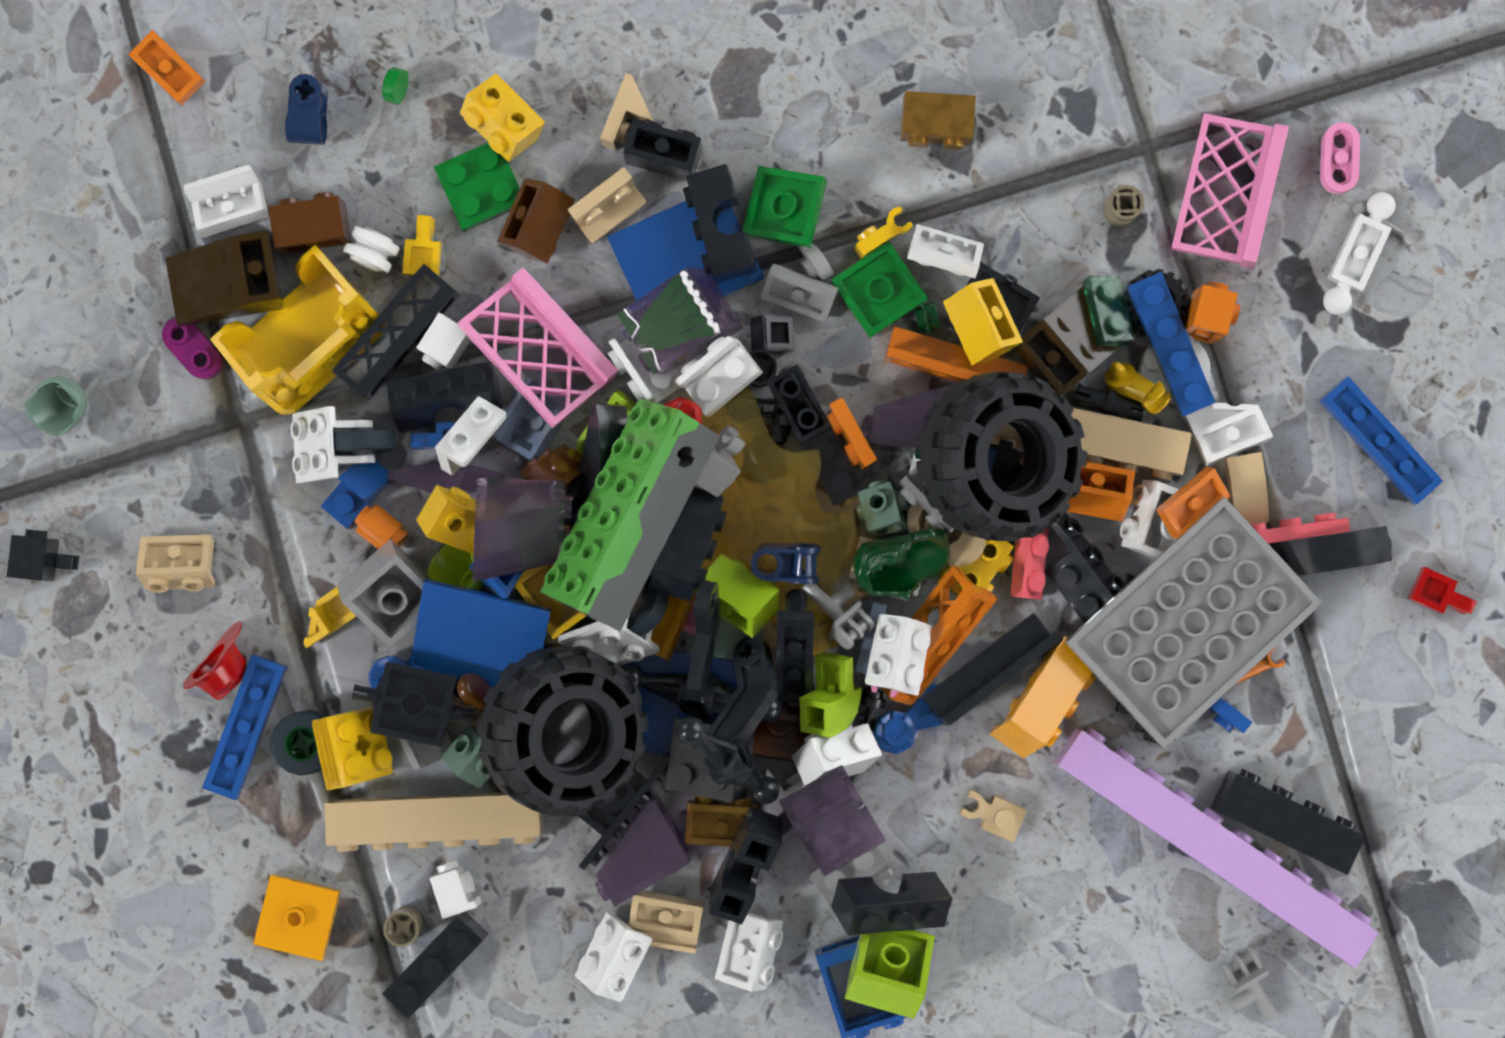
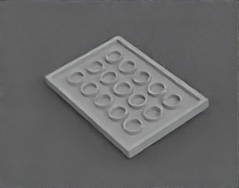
M1222 497L1180 538L1170 544L1068 638L1065 643L1158 745L1166 749L1314 612L1322 602L1225 497Z

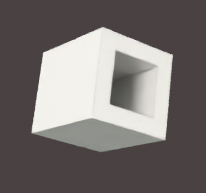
M438 312L416 348L424 353L421 360L440 371L442 366L453 369L469 344L470 338L459 328L456 322Z

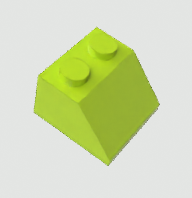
M916 930L860 934L850 968L844 999L915 1019L926 996L935 936Z

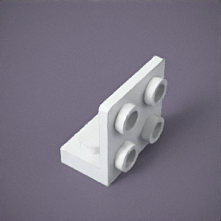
M638 332L633 340L631 336L618 344L615 338L610 340L609 344L612 351L607 354L621 376L627 372L632 380L627 384L637 401L643 399L659 404L682 389L675 382L680 375L663 349L655 350L653 346L637 347L642 346L638 345L639 342L636 343L637 339L635 340ZM653 348L657 358L658 365L661 370H658L653 352L651 350L639 351L638 349ZM640 352L652 353L657 373L652 374Z

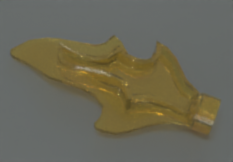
M746 386L710 417L704 414L701 416L702 425L719 435L722 429L729 425L739 432L737 437L746 443L739 453L732 455L741 472L734 482L720 494L725 497L721 510L727 512L721 533L713 532L711 539L718 542L712 560L704 559L702 568L708 569L723 554L732 561L737 560L741 562L748 571L752 572L751 560L754 551L763 543L818 544L821 546V552L817 553L816 574L820 576V579L815 584L831 597L835 594L837 583L857 548L861 528L856 509L850 508L844 513L835 515L822 510L815 492L822 467L820 450L793 453L779 448L769 436L757 401L749 387ZM763 554L758 558L760 566L764 569H773L778 565L777 559L772 554ZM803 557L802 561L803 570H805V557ZM771 581L779 589V611H785L786 594L792 589L802 590L806 584ZM807 596V611L814 612L813 656L840 644L835 639L830 641L827 638L835 621ZM778 611L770 619L776 627Z

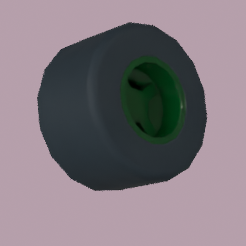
M306 710L292 713L281 719L273 730L270 741L272 755L281 768L288 773L299 776L314 774L322 770L312 721L327 717L325 714Z

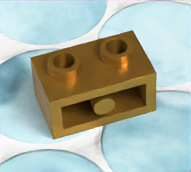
M905 91L902 103L900 141H908V145L911 147L922 148L928 147L929 143L943 144V148L949 150L964 149V145L969 146L973 139L976 96Z

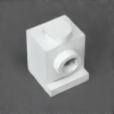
M457 859L438 865V872L434 873L429 879L442 919L477 908L481 903L480 896L472 897L471 892L475 891V886L470 872H464L462 864L459 865Z

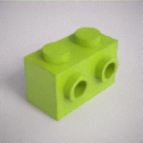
M721 554L707 569L708 572L705 580L718 583L721 618L751 638H754L779 610V589L771 581L757 578L741 562L737 560L732 561Z

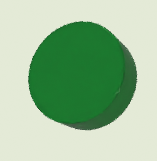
M392 67L387 71L382 84V96L385 101L397 105L403 101L409 83V76L406 70Z

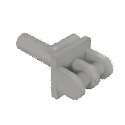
M806 584L802 588L806 595L835 621L827 637L830 641L835 639L843 648L849 650L854 646L853 641L855 639L861 640L864 637L865 630L871 631L874 628L873 620L861 609L862 603L860 601L855 603L846 612L841 608L854 596V591L849 585L845 584L831 597L816 584Z
M1251 946L1247 947L1246 953L1240 957L1238 954L1234 955V960L1226 965L1225 962L1220 964L1225 978L1239 993L1228 1000L1236 1013L1255 1002L1265 1021L1269 1022L1277 1018L1278 1013L1259 983L1260 980L1270 974L1264 968Z

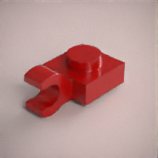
M1421 567L1407 598L1439 614H1444L1447 606L1464 615L1466 613L1472 614L1477 601L1454 591L1458 581L1427 567Z

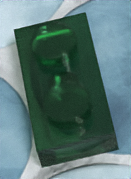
M1119 275L1088 276L1082 283L1098 347L1128 346L1135 340Z

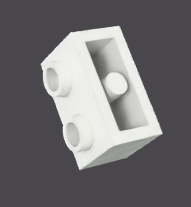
M851 723L846 730L831 738L814 734L809 735L804 739L805 744L792 756V759L804 786H808L809 783L816 782V779L822 780L819 777L840 765H843V767H839L838 770L836 769L835 772L833 771L827 777L842 779L863 773L882 756V753L868 723L853 727Z

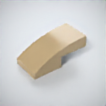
M1262 452L1225 458L1224 465L1231 495L1228 501L1249 524L1269 522L1268 493Z

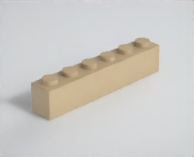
M1073 408L1074 410L1071 415L1073 419H1078L1081 422L1085 435L1084 438H1081L1082 450L1087 451V462L1102 465L1103 462L1117 464L1118 468L1134 470L1135 474H1137L1138 469L1151 471V478L1163 481H1172L1173 476L1184 475L1192 433ZM1009 423L1003 425L995 433L990 443L999 445L1000 439L1014 442L1013 448L1024 451L1018 432Z
M504 792L332 799L324 803L326 846H337L338 852L358 850V845L372 844V850L393 849L394 843H407L410 849L429 847V842L443 841V847L464 846V840H478V845L500 844L501 838H514V844L534 843L535 837H540L544 833L543 814L517 803Z

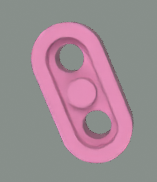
M1339 122L1328 128L1321 139L1320 181L1326 191L1332 194H1343L1352 189L1359 179L1360 135L1353 125ZM1337 137L1343 141V148H1338L1334 145V138ZM1333 172H1338L1342 175L1341 183L1334 181Z

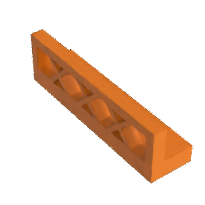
M896 326L893 328L884 362L955 383L970 379L974 375L991 372L1022 373L1026 375L1029 367L1000 357L972 366L964 352L963 346Z
M953 565L911 618L928 624L929 614L933 609H939V621L931 628V641L926 653L923 670L924 677L920 685L919 695L898 692L892 698L890 697L891 689L880 687L890 700L912 706L997 601V598L990 590L974 585L959 567ZM957 580L964 589L955 600L949 601L950 588Z

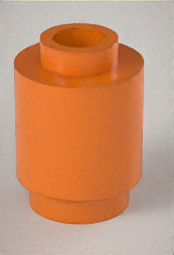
M378 504L372 509L366 506L354 521L358 525L355 532L377 549L390 539L401 547L409 535L403 529L404 524Z

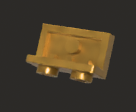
M695 795V800L687 801L685 844L730 847L748 807L758 809V804H751L752 798L749 797L734 802H716V799Z

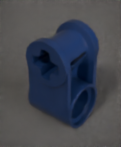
M300 74L290 82L288 113L285 121V135L288 143L324 145L326 143L328 92L325 86L312 75ZM310 87L315 90L314 94H309L307 99L304 98L303 93L309 92Z
M763 543L754 551L751 560V570L757 578L764 581H785L796 584L818 583L820 576L816 574L817 553L821 552V546L813 543ZM763 554H772L777 559L778 565L773 569H764L760 566L758 558ZM803 557L806 558L805 570L802 569Z

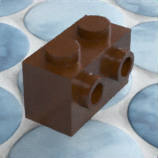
M524 178L497 242L528 259L548 264L551 255L556 250L557 241L563 227L570 217L567 209L573 206L575 199L546 182Z
M317 193L313 195V199L300 201L298 198L282 199L278 201L279 205L268 207L274 248L282 255L306 252L314 245L319 249L352 243L346 203L338 195L334 196V193Z
M562 444L554 451L548 448L538 460L533 458L521 472L524 479L518 487L543 494L548 497L549 502L557 504L550 500L554 481H556V488L552 499L557 489L558 481H565L564 498L568 496L584 475L579 472L582 455L566 444Z

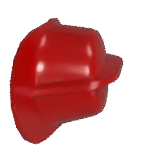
M241 621L234 623L224 633L209 655L189 674L183 683L184 689L196 686L214 699L221 700L241 682L246 670L245 659L234 643L242 628Z

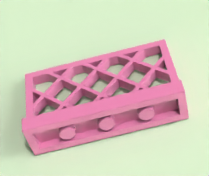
M1204 113L1171 250L1240 264V267L1254 270L1289 126L1275 124L1272 127ZM1208 125L1224 127L1230 138L1213 147L1206 136ZM1232 129L1241 130V131L1238 132L1237 134H1235ZM1249 132L1264 135L1262 147L1251 154L1247 153L1239 138ZM1234 142L1244 158L1227 168L1217 152ZM1205 144L1209 151L1201 155ZM1259 155L1256 166L1252 159ZM1213 156L1222 172L1205 181L1198 170L1199 163ZM1248 163L1255 174L1254 180L1240 188L1230 172ZM1226 176L1236 192L1218 201L1209 186ZM1197 178L1201 185L1193 189L1195 179ZM1204 189L1214 205L1197 215L1190 204V200L1193 195ZM1251 189L1250 197L1248 200L1244 192ZM1239 196L1247 208L1246 213L1232 222L1222 206ZM1218 210L1227 226L1210 235L1201 219ZM1189 211L1193 218L1185 222L1187 212ZM1243 222L1240 234L1236 226ZM1194 223H1197L1206 239L1196 245L1180 242L1183 230ZM1231 230L1238 240L1236 254L1221 251L1214 239ZM1210 243L1213 249L1205 248L1203 246Z
M524 268L517 271L512 276L511 281L458 321L459 328L553 429L598 391L604 390L610 385L618 372V369ZM510 293L519 303V314L499 312V301ZM494 306V311H488L491 307ZM477 318L494 319L493 335L479 334L470 324ZM498 320L519 321L518 337L499 336ZM523 322L537 323L543 329V340L523 338ZM497 343L517 345V361L503 360L497 354ZM522 345L542 347V363L522 361ZM547 348L561 349L567 355L566 365L547 364ZM521 369L541 370V387L527 386L521 380ZM546 371L566 373L565 389L546 387ZM571 373L584 374L593 385L586 391L571 390ZM545 395L565 396V408L554 416L545 406ZM570 397H578L570 403Z

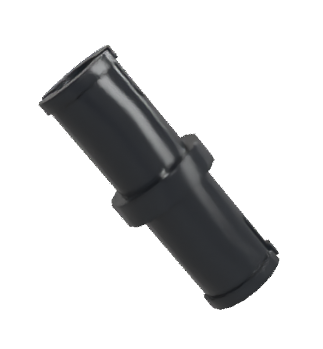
M1078 383L1072 405L1096 410L1109 416L1113 415L1137 422L1142 421L1145 409L1140 402L1116 395L1117 391L1111 389L1109 392H1105Z

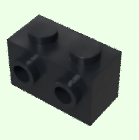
M632 120L623 155L627 165L687 180L686 175L696 173L702 151V142L700 137L687 130L678 129L674 131L663 128L662 125L653 121L644 120L641 122Z

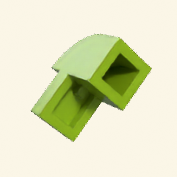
M821 652L815 655L816 690L800 697L801 732L831 738L846 730L853 722L859 709L862 687H856L853 683V657Z

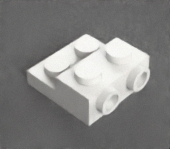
M1143 479L1142 484L1136 486L1132 493L1131 502L1134 504L1131 517L1127 518L1120 528V536L1123 538L1121 546L1156 558L1172 544L1176 538H1172L1155 509L1179 489L1159 481Z

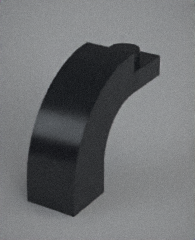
M1387 526L1268 543L1297 576L1393 561L1391 554L1392 541L1388 535Z

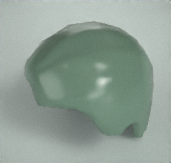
M56 376L38 384L33 395L24 406L28 417L37 427L46 434L59 437L69 432L82 420L86 413L87 398L82 387L75 381L66 377Z

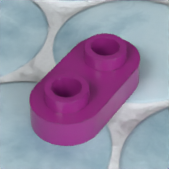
M176 318L169 320L162 330L164 344L191 375L199 379L209 380L221 372L223 368L222 354L196 324L178 327ZM178 329H183L184 337L176 341L174 337L175 332ZM201 355H206L207 363L203 367H199L197 359Z

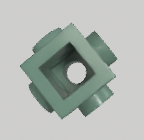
M875 481L868 484L867 489L857 492L860 504L856 505L858 517L863 525L866 524L868 532L877 539L908 529L906 510H909L910 504L900 494L901 490L891 481Z
M468 724L443 754L442 759L457 777L481 788L490 778L491 774L487 767L483 765L478 750L481 748L480 735L477 734L476 728Z

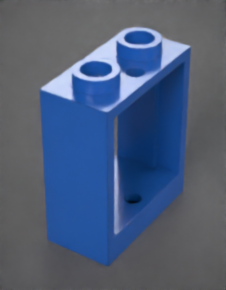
M860 935L815 949L816 959L842 1038H864L870 1034L871 1029L884 1026V1029L895 1028L902 1025L904 1019L908 1018L878 1009L846 1020L830 966L854 958Z

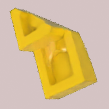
M338 586L318 599L316 606L309 608L308 617H311L308 636L304 638L305 647L313 646L357 618L341 602Z

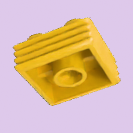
M373 706L312 721L325 786L328 791L345 788L393 773L392 755L388 750L386 736L370 733L374 716Z

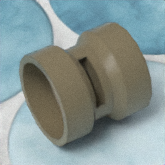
M1119 186L1104 202L1103 212L1105 218L1115 226L1130 224L1140 215L1144 208L1143 195L1134 186Z
M402 906L386 919L383 927L384 936L394 946H408L423 932L425 926L424 916L415 907Z

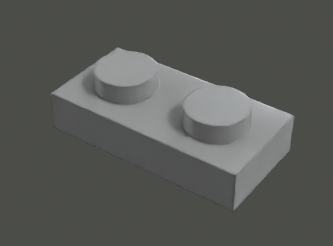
M773 263L760 298L826 323L838 288Z

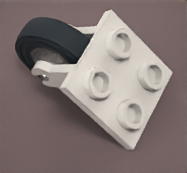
M335 406L292 414L293 421L290 427L291 436L294 439L292 468L295 473L296 483L339 478L338 465L375 463V453L395 450L396 443L393 431L373 430V420L336 421ZM348 429H352L351 431H342V432L333 433V430H348ZM334 453H335V454H348V455H352V454H353V456H334Z
M649 575L621 632L600 622H595L559 635L558 642L565 647H576L597 653L618 666L633 661H640L644 657L659 652V645L650 639L653 629L658 625L666 612L669 596L649 589L652 575Z

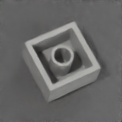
M390 539L337 586L341 602L391 648L417 625L423 582L425 579H428V575Z

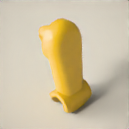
M1113 362L1105 374L1104 379L1109 389L1140 402L1143 408L1151 414L1159 413L1171 399L1170 393L1165 390L1164 385L1160 381L1157 384L1153 383L1135 371L1134 367L1130 364Z

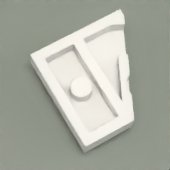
M1214 403L1183 417L1206 466L1269 441L1273 437L1258 405L1240 404L1238 406H1231L1227 403Z

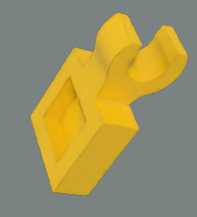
M901 206L895 207L889 212L886 225L879 229H876L873 225L857 236L859 242L856 243L854 251L860 260L886 242H891L894 238L905 235L911 230L913 226L911 221L904 226H897L894 222V218L902 213L903 209Z
M417 215L416 239H405L402 270L404 275L413 276L425 264L440 277L442 243L432 241L435 231V218H432V216Z

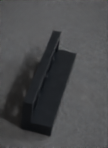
M423 264L333 368L332 372L361 397L370 401L418 345L438 312L444 314L460 295ZM425 275L441 287L431 299L417 300L416 286ZM412 292V300L404 301L405 298ZM426 304L418 313V305ZM413 305L414 319L408 326L394 327L393 312L399 306ZM388 319L389 327L380 328ZM395 331H403L395 340ZM390 332L391 346L386 352L371 353L370 339L374 334ZM365 346L366 354H358ZM372 358H380L372 367ZM366 359L367 374L357 383L344 372V369L352 360Z
M1031 613L921 698L942 726H950L1062 639L1056 631L1048 632L1035 613Z

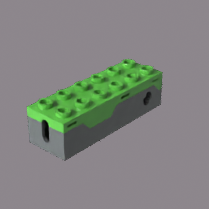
M677 397L662 405L643 399L638 400L636 406L632 408L628 415V421L620 437L614 442L611 454L603 470L597 475L595 486L586 503L581 506L578 519L570 534L564 539L561 552L553 567L547 572L544 585L540 590L541 593L621 632L720 435L702 425L701 416L703 412L700 406L683 397Z

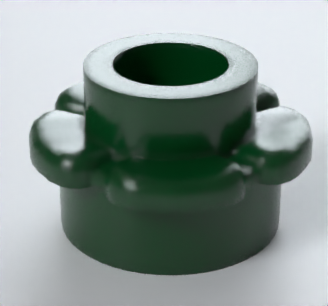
M922 302L921 308L915 310L919 330L926 329L927 334L930 335L931 331L941 329L935 302L926 304Z

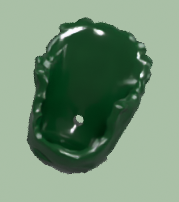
M938 527L935 529L925 528L906 536H895L862 543L856 550L853 560L856 581L862 590L873 596H898L910 600L911 595L918 589L919 583L923 582L926 578L932 579L940 575L942 570L948 567L951 552L946 532Z

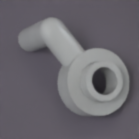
M826 213L818 218L814 237L833 225ZM812 243L811 248L797 246L804 255L805 260L801 262V265L809 277L818 278L819 281L824 282L834 275L831 266L816 245Z

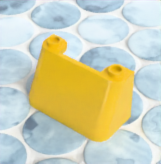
M316 245L298 260L295 273L302 283L283 299L284 309L268 312L252 328L242 321L228 323L210 338L250 391L281 415H290L301 409L337 376L332 372L333 368L379 316V313ZM383 332L375 333L370 339V344L372 345ZM365 346L358 354H362L366 350Z

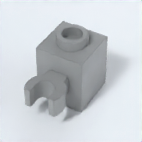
M729 425L720 432V437L696 482L698 486L716 497H719L741 472L732 455L739 453L746 443L737 437L739 432Z

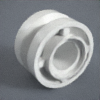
M355 226L351 235L356 241L355 243H346L343 252L350 256V260L369 270L388 274L392 265L387 258L388 256H397L400 248L393 244L392 239L375 230Z

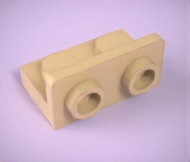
M622 167L567 210L590 243L594 244L646 204V199L634 185L631 175L625 167Z
M211 534L140 537L136 576L144 589L156 593H163L168 591V589H185L197 592L203 590V588H214L215 579L211 573L214 539Z

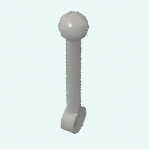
M1356 202L1353 205L1352 211L1355 215L1363 214L1367 217L1369 216L1366 205L1363 202ZM1382 220V224L1391 227V232L1402 238L1404 245L1412 246L1417 243L1418 236L1415 232H1405L1390 222Z

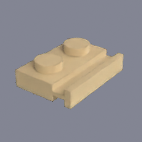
M635 889L628 926L635 931L649 935L652 938L650 946L695 954L704 901Z

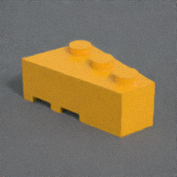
M1067 636L1061 638L1062 640L1047 652L1028 680L1030 682L1018 699L1014 698L1009 705L1011 711L1004 722L998 726L995 725L989 733L1022 758L1029 756L1044 746L1051 747L1062 731L1058 728L1063 718H1070L1080 703L1076 700L1081 690L1086 691L1096 679V676L1065 643L1068 639Z

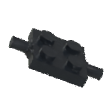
M386 662L382 680L376 689L355 684L353 691L367 693V695L352 693L353 700L373 703L374 716L370 733L442 747L446 728L451 720L473 724L474 718L462 716L461 713L475 716L476 709L455 706L454 692L458 676Z

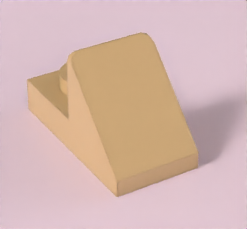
M625 73L600 137L602 145L616 151L619 142L625 143L631 127V123L627 122L628 119L641 122L644 120L653 121L633 76Z

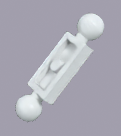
M1386 192L1375 193L1369 198L1367 202L1368 217L1363 214L1356 215L1328 275V280L1337 283V286L1329 289L1323 298V305L1331 314L1341 315L1350 309L1352 305L1350 290L1357 293L1363 292L1392 228L1381 222L1393 215L1396 203L1394 198Z

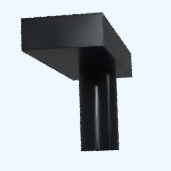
M800 589L790 590L786 594L785 611L778 610L776 681L779 693L777 698L780 702L800 703V697L810 693L812 689L814 612L807 611V595Z

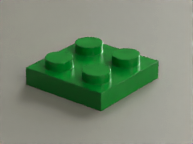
M488 142L434 166L463 232L510 212L520 189L509 162L501 154L496 153Z
M758 166L742 232L745 231L747 236L811 248L828 180L824 176Z
M890 241L830 281L833 286L838 288V294L869 339L919 307L922 302L925 303L928 300V297Z

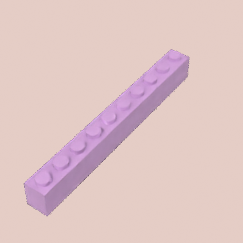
M1089 727L1086 732L1078 728L1074 730L1054 760V764L1356 969L1379 932L1369 926L1372 919L1355 908L1348 912L1339 906L1342 899L1328 889L1323 888L1320 893L1311 887L1310 884L1313 879L1294 867L1292 872L1286 870L1280 865L1284 860L1266 847L1260 852L1251 846L1254 839L1235 827L1233 832L1223 827L1221 824L1224 818L1207 807L1201 812L1192 805L1195 800L1192 796L1178 787L1172 792L1163 786L1164 777L1147 767L1145 772L1133 765L1136 758L1119 747L1114 752L1103 745L1107 739Z

